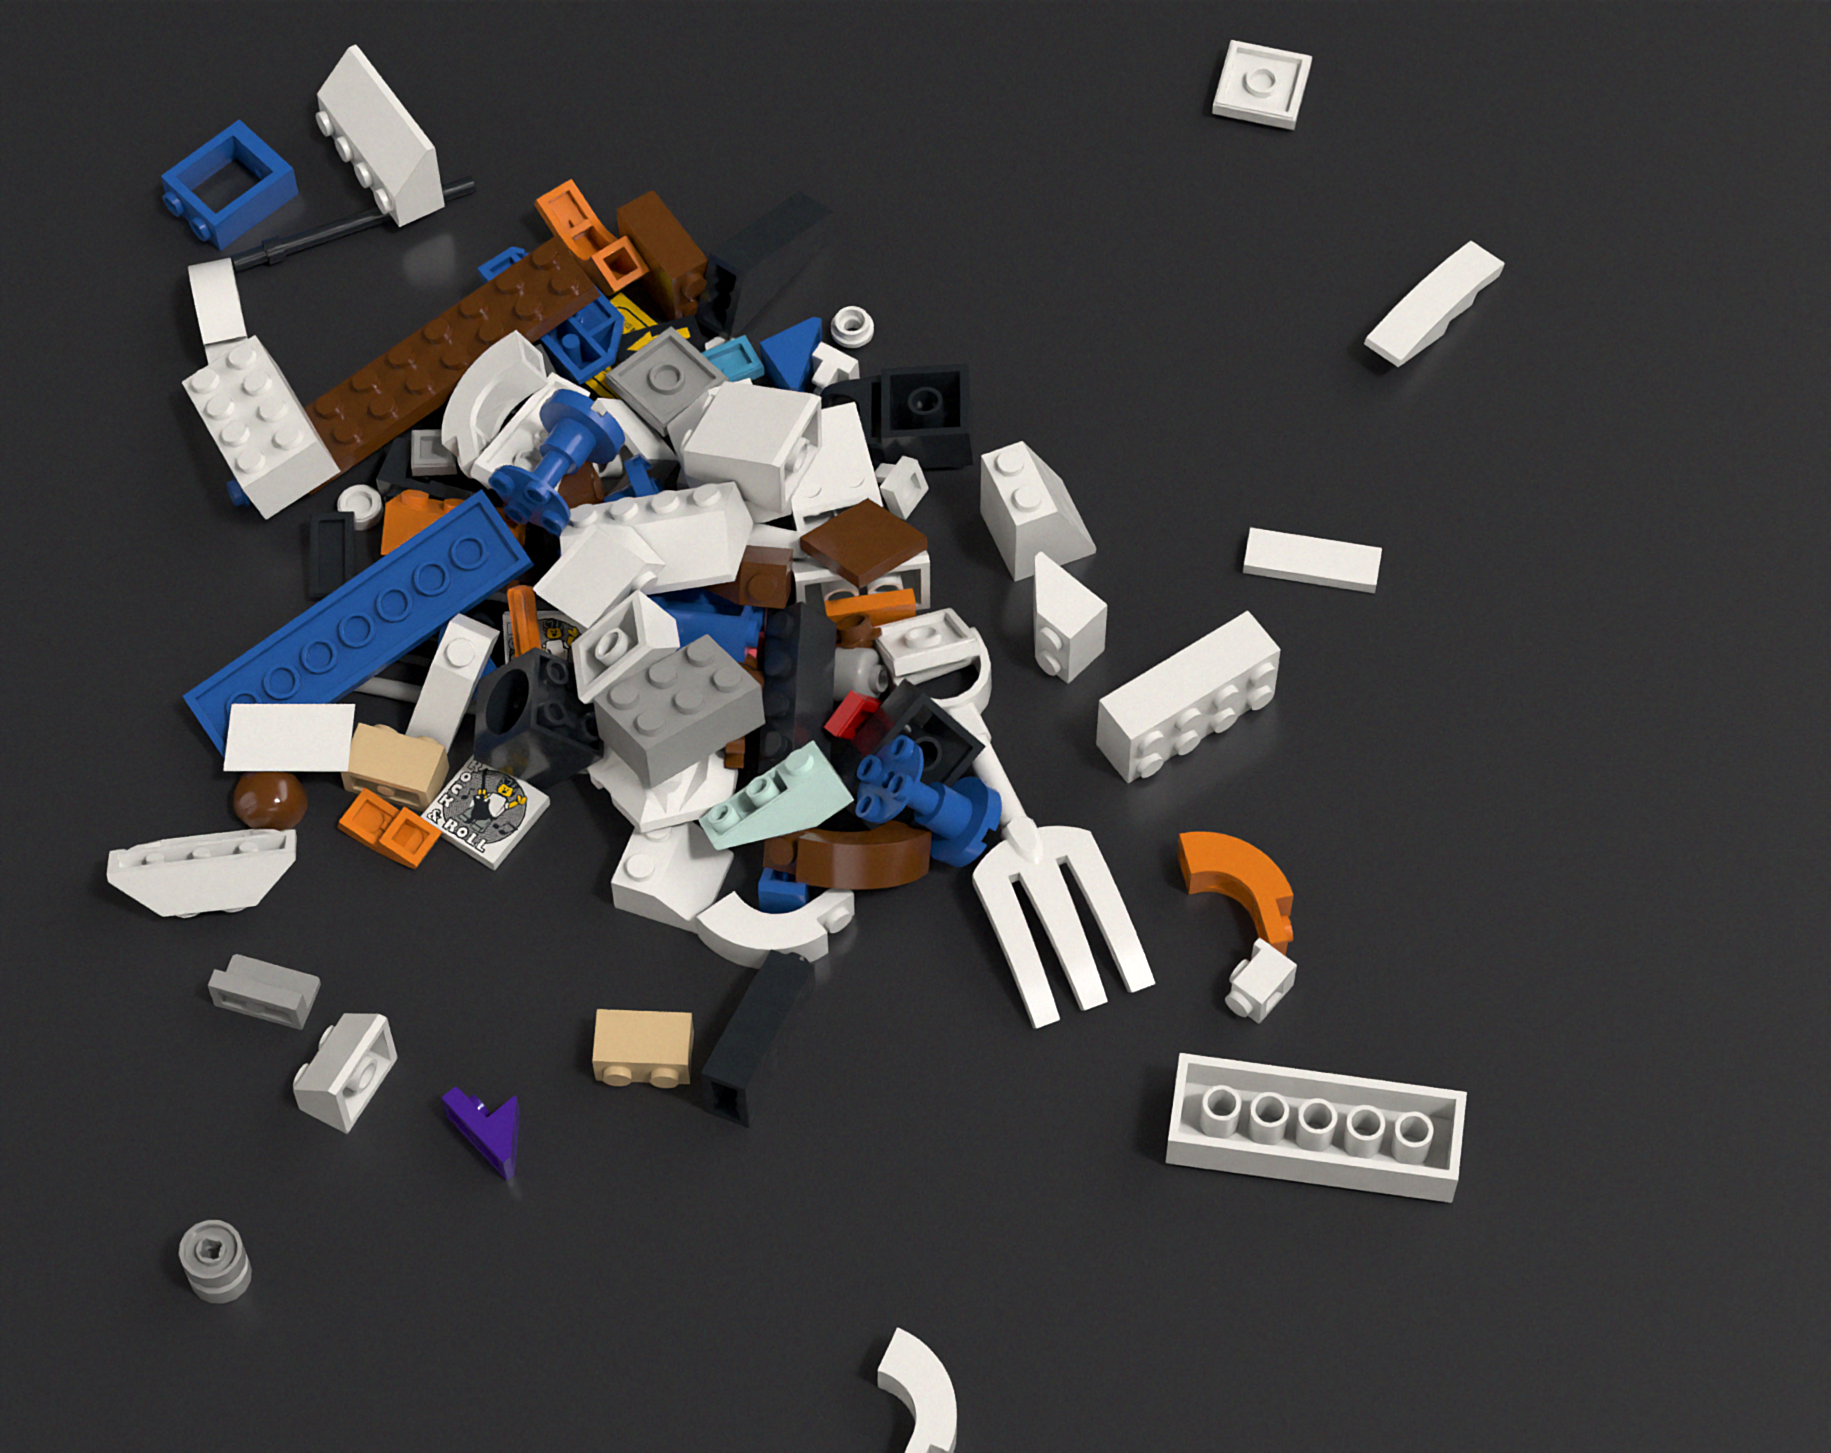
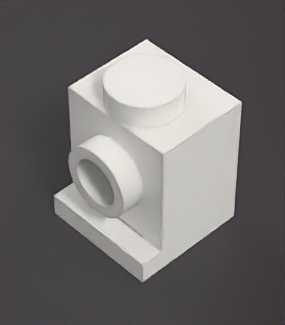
M1259 938L1254 943L1251 962L1244 959L1233 971L1229 982L1232 983L1231 992L1225 998L1226 1004L1239 1016H1249L1260 1024L1294 985L1297 964Z

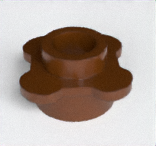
M853 614L837 622L836 644L840 643L843 649L868 648L873 644V640L879 638L883 632L880 627H873L869 614Z

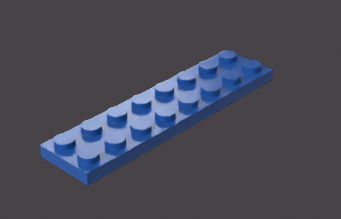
M481 489L183 695V698L225 759L232 704H335L439 632L458 613L465 614L533 567L534 563Z

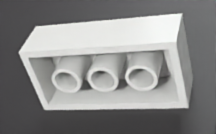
M256 335L234 347L231 351L182 382L241 488L266 520L341 472L278 365Z
M1246 611L1100 699L1096 745L1127 784L1140 776L1146 778L1153 775L1161 768L1164 761L1176 754L1185 755L1199 744L1202 738L1214 731L1216 733L1225 731L1236 721L1238 716L1251 708L1252 710H1259L1267 705L1275 693L1281 649L1251 613Z

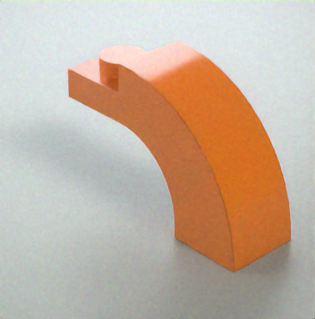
M572 179L536 199L534 205L554 236L559 238L603 295L610 296L649 273V268L628 236L625 235L618 239L603 226Z
M1215 832L1180 833L1177 857L1188 894L1217 892L1234 898L1250 913L1258 937L1286 956L1288 942H1293V931L1288 916L1291 915L1294 895L1279 867L1261 850L1241 839Z

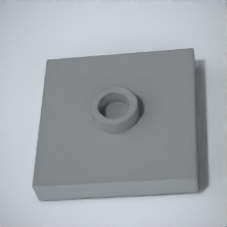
M672 326L605 375L606 384L663 437L669 434L667 425L705 391L722 386L724 381L729 382L728 377Z

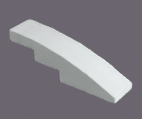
M1468 242L1440 264L1401 300L1366 337L1364 344L1397 367L1401 366L1444 335L1449 321L1473 304L1477 292L1500 276L1505 263L1474 242Z

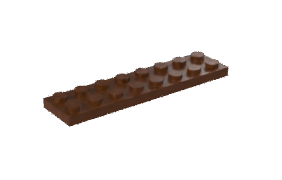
M557 236L542 244L304 408V411L341 471L309 492L311 495L449 401L466 371L492 345L515 330L532 344L601 296Z

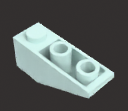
M811 741L801 749L792 752L784 761L762 776L753 779L745 788L729 799L715 805L710 812L698 819L715 849L721 850L816 827L850 804L854 799L814 741Z

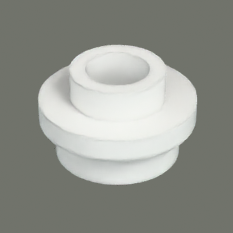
M856 306L841 309L831 322V335L843 347H861L871 340L874 333L873 320L865 310ZM849 328L858 329L856 331H847Z

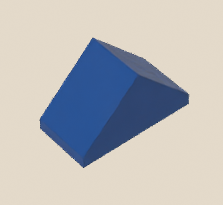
M811 317L760 342L761 363L764 366L765 373L776 389L806 393L814 370L812 354L822 342L821 318Z
M765 867L758 885L760 912L784 914L804 907L810 903L813 885L795 882L796 875Z

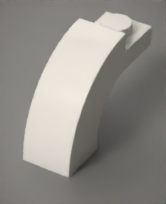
M231 258L188 266L194 303L208 364L248 340Z
M830 888L796 911L784 914H769L751 908L733 891L696 916L698 936L715 953L745 967L760 969L771 949L784 954L795 952L804 956L809 962H812L828 953L827 933L829 931L830 933L840 931L852 919L854 915V893L850 889Z
M897 1327L878 1368V1387L901 1399L914 1418L915 1429L905 1453H954L957 1434V1408L950 1378L937 1356L923 1342Z

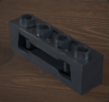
M395 437L376 478L382 503L385 504L405 490L423 491L429 494V499L444 501L446 499L467 500L482 489L494 507L503 508V501L496 491L492 488L488 490L475 478H468L461 470L458 461L457 474L413 476L411 469L412 441ZM528 521L526 523L524 547L532 545L546 549L551 535L545 528Z

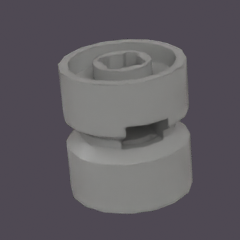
M206 1220L195 1224L185 1233L180 1242L179 1257L190 1285L200 1299L210 1303L224 1304L237 1299L243 1294L251 1281L252 1268L240 1235L233 1226L221 1220Z

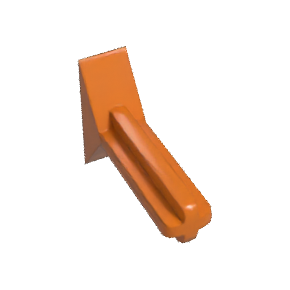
M518 585L509 588L507 595L515 657L517 658L534 647L542 648L533 587Z

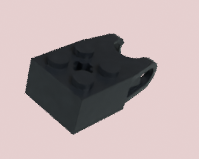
M969 364L881 369V375L832 383L820 393L821 409L855 402L873 469H877L881 463L896 465L902 456L916 459L920 468L973 465V402ZM835 397H846L852 401L834 403L830 400Z

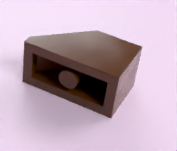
M746 545L735 581L701 587L739 605L785 609L791 593L793 549Z

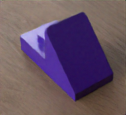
M455 1086L441 1097L446 1117L502 1177L508 1181L515 1175L520 1109L517 1096H513L490 1115L488 1109L477 1096L472 1094L467 1097Z

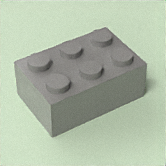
M708 634L593 698L599 737L651 789L722 749L727 743L739 739L765 724L761 685Z

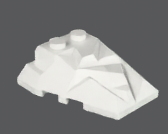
M605 742L603 759L586 768L590 772L591 782L598 789L605 787L611 793L613 805L641 833L700 819L710 812L715 805L726 801L735 794L738 777L737 768H725V747L652 789Z

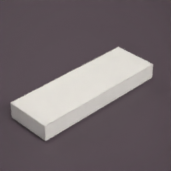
M1250 528L1243 573L1375 593L1382 548Z

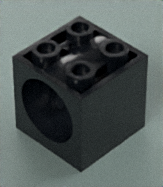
M534 647L478 680L474 761L546 790L603 759L604 741L598 734L594 703L585 704L578 698L574 663Z

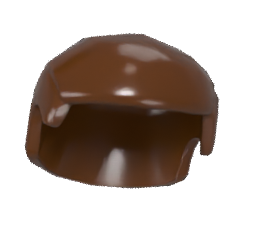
M246 771L241 775L232 794L235 813L251 829H275L280 832L291 829L302 820L308 807L306 789L290 771Z

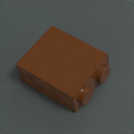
M651 190L616 209L619 237L628 236L649 268V273L639 278L638 281L669 321L692 314L696 317L701 292L707 284L704 278L708 259L655 191Z

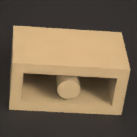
M359 723L351 741L348 772H341L345 791L360 794L365 787L386 802L425 812L439 795L449 770V763L445 746L430 737L418 736L414 738L399 734L386 725L377 724L373 727Z
M597 1009L592 1060L596 1081H604L612 1086H626L631 1082H645L660 1088H673L678 1084H690L694 1038L692 1013Z

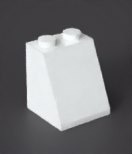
M724 381L716 396L711 394L707 398L701 412L702 420L696 430L690 429L682 441L680 453L684 457L685 474L707 484H721L734 481L743 499L782 515L822 447L821 397L804 392Z
M1023 441L981 455L980 513L1014 582L1034 575V558L1040 551L1059 566L1096 553V547L1062 479Z

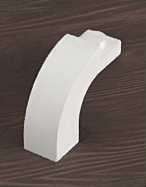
M517 330L492 345L470 366L453 391L445 410L441 434L442 445L457 457L461 470L470 479L473 478L470 476L474 462L497 437L504 420L512 409L522 400L548 384L542 353ZM480 482V483H481L482 485H484L488 490L491 489L488 485H486V484Z

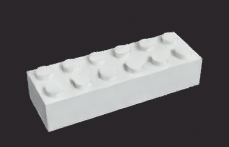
M1180 1053L1165 1163L1452 1203L1459 1176L1467 1092Z

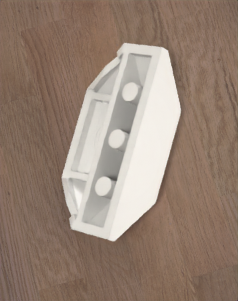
M249 829L164 839L136 845L126 851L125 849L113 850L109 853L108 882L162 917L176 915L187 918L207 911H241L246 907L256 906L296 860V830L287 829L280 832L275 829Z

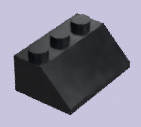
M906 678L901 681L831 764L854 799L845 808L871 830L885 823H869L856 814L857 794L861 782L857 777V770L867 755L872 754L875 756L897 736L905 735L914 740L923 752L924 763L920 782L927 786L934 782H940L951 788L986 747ZM907 806L891 819L914 826L920 825L914 819V810Z

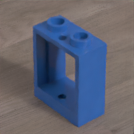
M240 119L161 176L165 191L162 198L167 208L175 216L182 215L185 217L200 240L204 242L209 240L220 251L299 194L294 169ZM237 158L261 181L215 214L191 190Z
M701 586L646 595L676 620L680 647L676 651L708 634L736 662H744L750 647H757L759 632L764 631L766 607L739 605Z

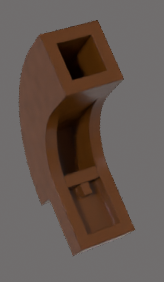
M893 820L875 829L860 832H836L808 828L765 839L763 867L788 872L789 874L796 875L795 882L819 887L880 889L900 886L918 880L928 874L932 831L927 828Z

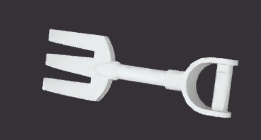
M975 627L969 629L980 640L982 655L897 677L887 667L889 672L887 687L891 694L904 678L917 685L974 664L979 674V678L974 685L961 695L942 700L931 699L986 746L970 767L976 778L987 782L1001 796L1002 812L999 825L1002 829L1001 838L1003 841L994 847L978 864L972 874L973 886L999 940L1032 1027L1037 1029L1058 1021L1060 1018L1034 941L1011 884L1015 881L1020 880L1057 954L1080 1010H1087L1108 1001L1078 914L1059 869L1061 864L1067 863L1109 947L1127 992H1135L1155 984V981L1117 886L1091 832L1069 826L1037 828L1034 821L1026 816L990 744L991 735L980 715L988 705L992 689L991 663L987 648Z

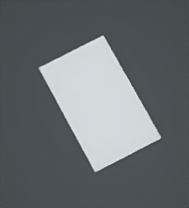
M232 704L223 771L348 772L355 704Z

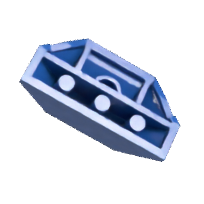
M513 246L477 268L482 282L486 284L529 253H525V249ZM597 287L596 289L601 295L599 298L532 343L534 347L542 344L557 375L575 385H581L615 363L625 325V317Z

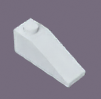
M460 613L450 620L429 669L405 734L406 736L414 738L418 736L430 737L445 746L446 753L448 754L500 631Z

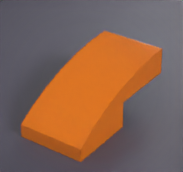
M365 787L340 819L337 827L372 850L415 870L442 835L441 830L404 806L400 811Z

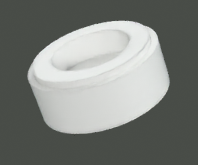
M355 485L349 487L338 499L339 512L354 511L356 515V530L372 528L382 518L383 505L381 497L370 486Z

